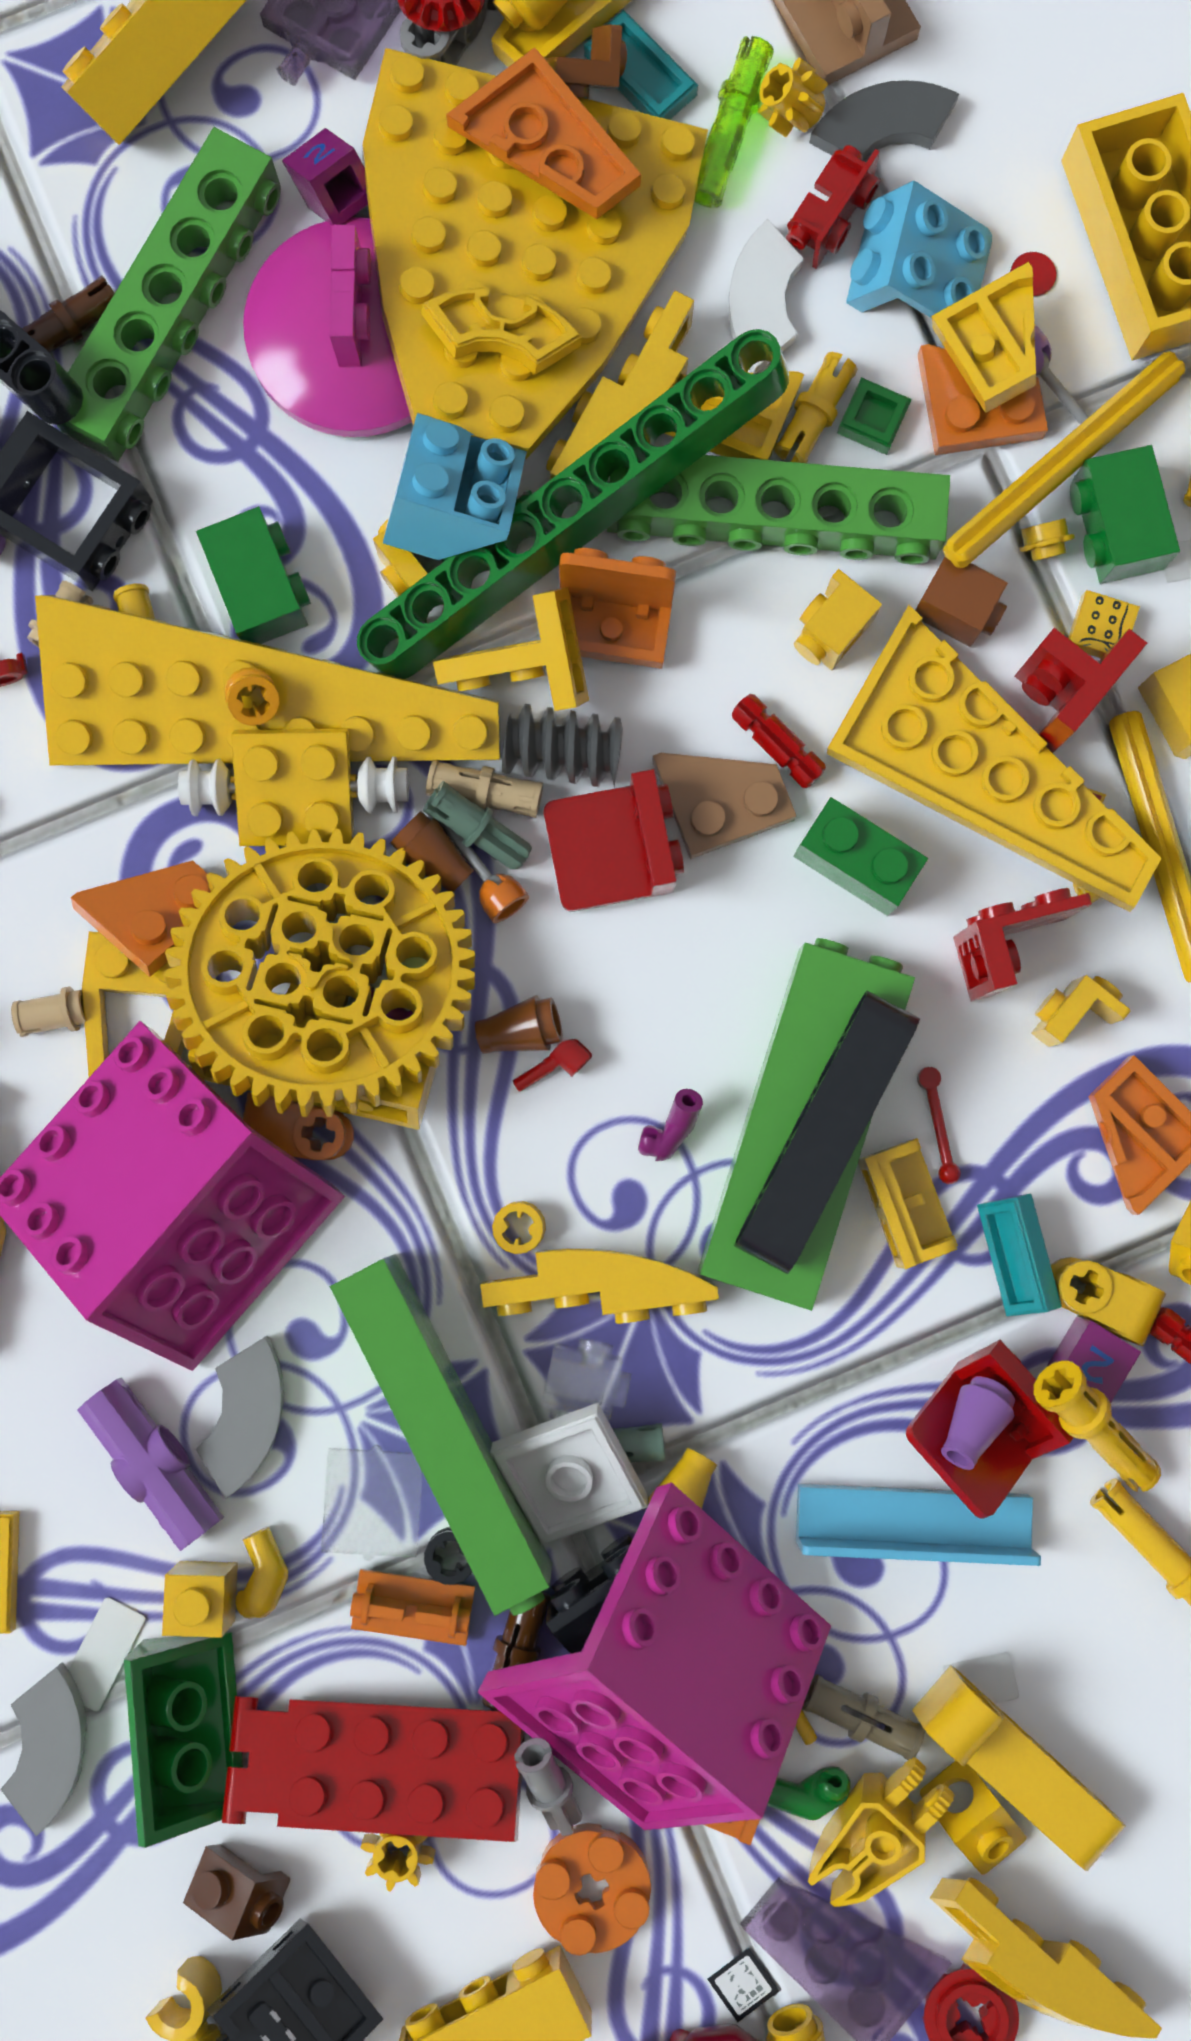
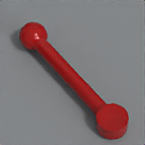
M926 1067L918 1073L917 1082L921 1088L926 1090L942 1162L938 1175L943 1183L954 1184L960 1179L961 1170L952 1160L937 1087L941 1082V1074L934 1067Z

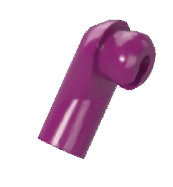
M692 1089L678 1091L663 1130L652 1125L643 1128L638 1145L639 1153L644 1156L656 1157L655 1161L670 1159L695 1127L703 1106L701 1095Z

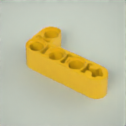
M952 1665L946 1669L912 1709L923 1729L945 1752L962 1766H965L967 1763L1083 1870L1088 1872L1126 1827L1123 1821Z

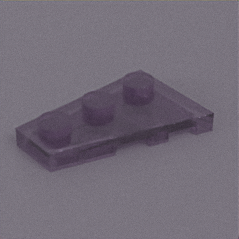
M781 1877L776 1879L740 1922L742 1928L855 2041H890L952 1964L945 1956L843 1907H834L830 1904L829 1900Z

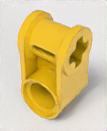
M1066 1257L1060 1258L1051 1264L1062 1308L1092 1320L1122 1339L1144 1347L1166 1296L1164 1291L1137 1278L1113 1271L1101 1264L1088 1260ZM1073 1276H1078L1079 1280L1086 1284L1082 1294L1077 1293V1290L1070 1286Z

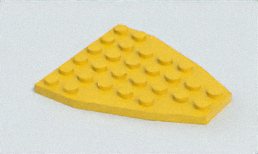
M385 48L362 144V160L365 168L366 192L382 317L413 426L417 413L460 426L472 433L473 435L471 436L485 440L501 439L514 448L527 451L525 457L527 460L603 372L685 240L690 224L708 129L586 98H578L641 173V186L601 217L595 219L447 126L446 114L495 78V75L432 59H421L409 53ZM477 287L490 288L491 293L506 294L524 300L525 295L550 306L574 325L583 336L581 347L536 375L519 360L499 352H473L455 359L421 315L422 304L451 291Z

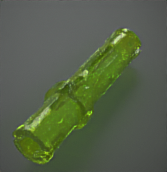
M745 36L741 39L732 72H730L729 78L722 82L719 89V109L705 144L694 202L709 208L712 207V204L715 208L721 206L748 122H750L752 114L758 112L760 107V86L774 54L773 46L763 38L751 36V39H749L748 36Z

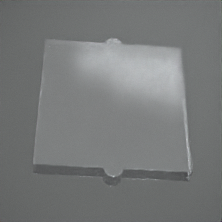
M374 1445L370 1450L328 1449L321 1552L363 1555L366 1561H371L375 1555L417 1558L423 1472L413 1453L383 1451L380 1445Z

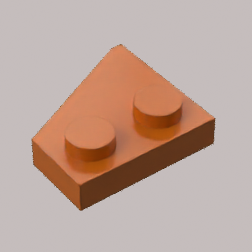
M1133 1055L1128 1056L1088 1097L1126 1209L1132 1215H1140L1191 1164V1111Z

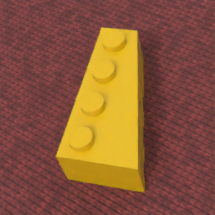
M131 0L126 7L121 3L108 15L100 26V30L104 34L90 51L85 46L82 47L66 64L62 72L68 79L61 88L112 140L120 145L246 0Z

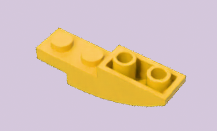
M674 290L665 309L656 306L643 334V337L648 340L639 356L633 353L629 355L619 375L618 383L602 376L594 393L585 391L581 396L572 417V422L576 424L568 441L560 438L549 456L546 470L550 471V479L554 478L682 380L683 375H687L689 358L677 352L692 326L693 299Z
M567 1248L536 1251L538 1274L483 1281L480 1284L483 1308L496 1306L498 1316L532 1312L531 1301L554 1298L555 1308L589 1304L588 1293L600 1292L602 1314H614L616 1324L650 1319L649 1309L672 1306L673 1316L702 1313L707 1311L706 1301L719 1299L718 1288L715 1285L689 1271L659 1260L631 1253L602 1249Z
M968 1877L967 1880L941 1879L930 1899L974 1939L961 1960L986 1981L1018 2002L1063 2022L1126 2037L1157 2039L1162 2027L1144 2012L1147 2006L1146 2002L1128 1986L1118 1981L1113 1983L1099 1970L1101 1965L1100 1959L1087 1947L1075 1940H1070L1068 1943L1043 1940L1035 1930L1018 1919L1011 1921L996 1907L999 1902L998 1897L987 1886L974 1878Z

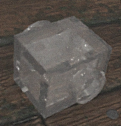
M585 1338L579 1339L578 1347L555 1343L541 1405L551 1408L550 1419L558 1418L597 1402L607 1420H611L614 1406L625 1408L631 1373L621 1371L623 1359L620 1356L612 1355L614 1345Z

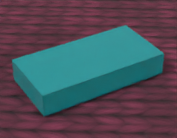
M623 9L607 24L622 26V40L627 48L625 71L619 77V87L615 88L639 112L671 120L697 96L698 84ZM592 38L584 44V56L591 60Z
M1032 1194L978 1204L977 1207L1006 1316L1044 1313L1061 1308L1062 1305Z

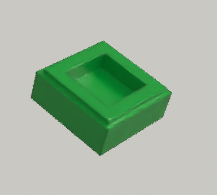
M861 377L839 425L837 434L887 455L912 399Z

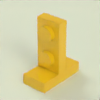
M568 587L532 595L540 640L452 655L434 661L433 666L437 685L456 681L458 691L477 689L491 685L489 675L505 672L510 673L511 682L528 680L544 676L543 666L546 665L554 711L576 708L589 701Z

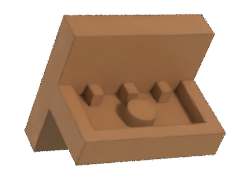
M773 0L808 63L816 69V74L824 79L828 85L916 41L921 28L906 0Z

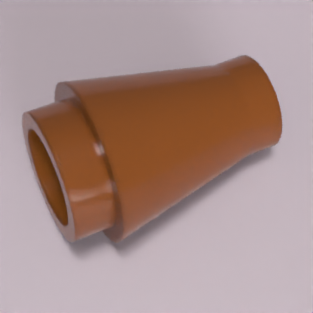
M422 811L390 842L396 850L404 848L403 851H406V864L410 865L418 860L424 861L425 876L429 877L438 874L441 877V886L447 891L454 892L474 871L464 860L439 821L435 818L430 820Z
M535 995L487 1019L475 1021L476 1038L483 1054L501 1051H549L551 1044L562 1042L563 1040L558 1009L552 997L540 1000Z

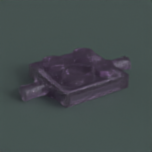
M268 0L260 12V17L264 28L292 45L281 65L277 67V73L284 81L287 82L289 79V83L295 86L311 60L326 63L355 81L401 9L397 0Z

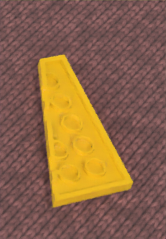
M908 605L827 748V755L1131 912L1137 905L1162 858L1113 808L1108 809L1083 784L1085 780L1071 766L1067 768L1046 747L1048 743L986 681L981 682L958 659L959 654L945 640L941 642L922 623L923 618Z

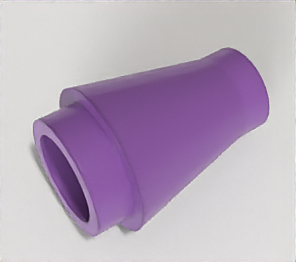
M974 1377L969 1385L962 1386L957 1398L947 1440L941 1449L942 1455L959 1468L973 1469L979 1457L1014 1419L1012 1407L1015 1403V1398L1013 1394L1002 1384L986 1377Z

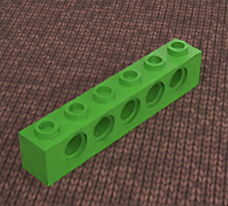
M216 127L212 128L68 371L82 389L83 402L81 409L74 418L66 423L57 425L62 433L116 462H119L126 448L131 449L137 444L144 428L143 419L153 402H159L166 395L171 383L173 368L181 355H187L193 349L199 334V324L208 309H213L220 303L226 289V278L236 261L242 262L250 252L254 231L264 215L269 216L277 206L281 185L272 157ZM225 201H234V202H235V203H234L230 208H228V209H225V210H217V209H215V208H216L219 204H221L222 202H225ZM197 247H208L206 252L200 256H188ZM170 293H181L179 298L172 303H160L163 297ZM153 339L152 344L147 349L132 351L135 344L139 341ZM117 385L126 386L123 393L118 397L105 399L107 391Z
M704 455L608 527L606 532L617 533L619 538L634 542L646 541L650 539V536L670 537L675 543L684 546H700L705 544L706 541L728 542L731 548L742 551H753L760 549L762 545L784 547V551L794 555H812L817 550L838 551L840 556L851 560L869 559L874 554L895 556V560L900 563L917 565L926 563L929 559L936 560L946 542L951 475ZM621 467L614 470L610 475L609 483L623 479L629 468ZM667 492L674 495L679 503L672 508L663 509L655 506L650 498L657 493ZM713 497H724L733 504L734 509L727 513H716L707 506L706 502ZM770 501H777L784 504L790 514L782 518H774L764 512L762 505ZM823 506L836 507L843 513L845 519L837 523L828 522L820 516L818 509ZM881 510L890 511L896 515L900 525L885 527L876 520L874 513Z

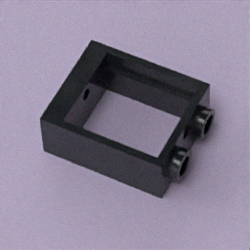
M27 411L0 450V534L93 592L100 580H107L117 568L120 560V550L130 535L138 534L146 525L151 513L150 505L153 500L140 480ZM55 453H58L117 490L74 555L13 518Z

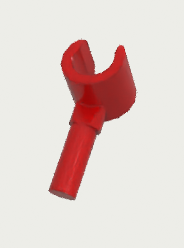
M577 1039L565 1040L558 1044L550 1055L543 1059V1062L512 1080L513 1084L521 1092L552 1073L558 1066L573 1077L592 1058V1053Z

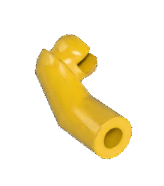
M270 1527L260 1529L242 1539L254 1566L245 1589L238 1591L235 1598L236 1609L244 1618H263L269 1615L276 1608L288 1580V1568Z

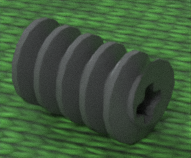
M525 703L517 719L512 718L511 713L509 714L503 747L502 772L510 774L518 759H521L526 777H533L540 763H544L548 780L555 781L562 767L566 766L569 782L572 784H577L585 769L589 770L593 787L599 788L606 774L611 773L615 788L623 735L621 718L614 717L608 730L602 732L598 714H592L586 726L582 729L579 728L576 711L570 710L562 725H557L554 709L547 707L540 721L536 722L533 718L531 704Z

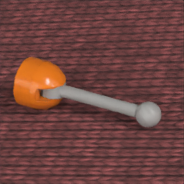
M428 814V818L432 820L433 817ZM439 822L482 879L483 884L479 890V901L494 924L502 922L522 908L529 899V895L522 885L512 876L501 873L492 875L472 847H466L462 843L464 838L442 822Z

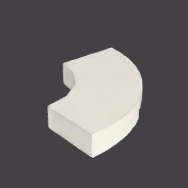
M766 219L750 236L735 263L729 291L728 316L733 340L749 330H765L777 338L783 353L796 342L798 334L787 316L785 294L789 282L802 268L803 257L769 219ZM759 361L753 364L749 370L753 374H757L770 362Z

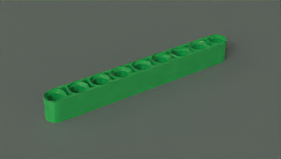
M755 329L739 335L518 504L514 508L507 540L449 557L369 618L362 625L357 636V648L360 655L381 673L393 675L400 679H407L413 676L556 568L560 563L562 553H574L575 549L585 546L778 400L789 384V370L777 338L768 331ZM759 361L771 362L770 366L761 373H748L752 365ZM712 397H723L722 402L716 408L706 411L700 410L706 400ZM666 432L676 433L674 439L669 444L661 447L654 446L655 441L660 435ZM621 467L629 468L623 479L613 483L607 482L614 470ZM574 502H582L580 510L574 516L562 518L563 511L568 505ZM536 536L534 545L528 551L516 554L518 545L524 539ZM490 571L487 581L482 586L471 589L472 582L479 573ZM439 605H444L442 615L436 621L427 623L428 615L432 609ZM399 638L396 650L390 656L383 658L385 646L390 641Z

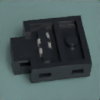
M301 1918L207 2009L223 2030V2033L215 2041H363L384 2020L312 1927Z

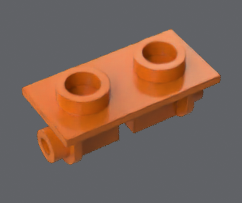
M360 1569L357 1591L353 1594L350 1617H352L351 1629L466 1646L475 1586L460 1583L444 1585L433 1579Z

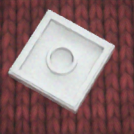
M598 1402L492 1443L490 1454L542 1546L645 1509L648 1506V1494Z

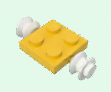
M349 728L234 730L231 733L234 776H231V772L221 759L215 760L211 771H201L197 761L191 759L188 764V770L180 771L178 776L181 805H189L193 816L199 815L202 805H213L218 816H223L232 800H236L239 846H265V839L269 837L278 846H286L288 832L292 831L298 837L300 843L304 844L308 842L311 829H317L322 842H329L334 830L340 829L343 843L350 844L355 837L353 798L358 796L359 802L369 814L373 813L377 802H388L393 812L398 813L399 802L409 801L408 768H398L396 756H392L387 768H376L371 757H366L358 769V777L357 774H351Z

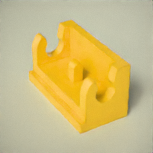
M918 1138L859 1159V1168L896 1267L908 1269L957 1250V1242L950 1230L922 1155Z

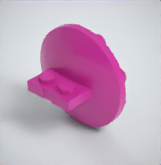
M351 217L342 225H331L325 221L293 235L267 258L259 269L247 296L243 321L244 339L250 363L259 383L272 401L287 415L311 429L326 434L343 437H369L397 430L411 423V416L383 322L370 218Z

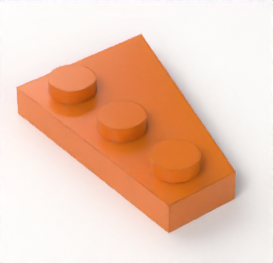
M535 47L446 114L447 126L595 219L601 217L641 186V173Z

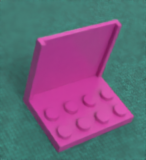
M142 1021L136 1024L0 1177V1216L83 1318L191 1371L199 1365L345 1198L332 1183L253 1130L153 1029Z
M668 1483L656 1487L582 1652L488 1671L477 1693L529 1736L546 1740L552 1748V1754L643 1830L762 1819L831 1625L673 1483Z

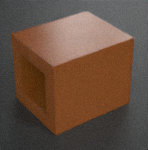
M944 557L915 611L923 618L922 622L971 647L981 632L991 636L1001 620L1007 605L1000 602L999 599L1008 582L972 563L965 568H957L951 560Z

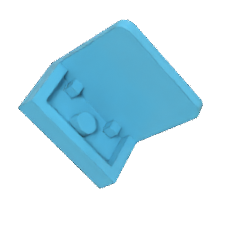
M915 180L871 201L863 218L864 232L858 256L854 260L850 271L851 284L846 300L848 305L860 312H865L898 298L932 318V315L981 289L992 244V234L986 226Z

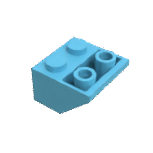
M417 413L398 480L383 544L440 560L507 540L527 451L514 448L501 439L485 440L471 436L473 435L472 433L460 426Z

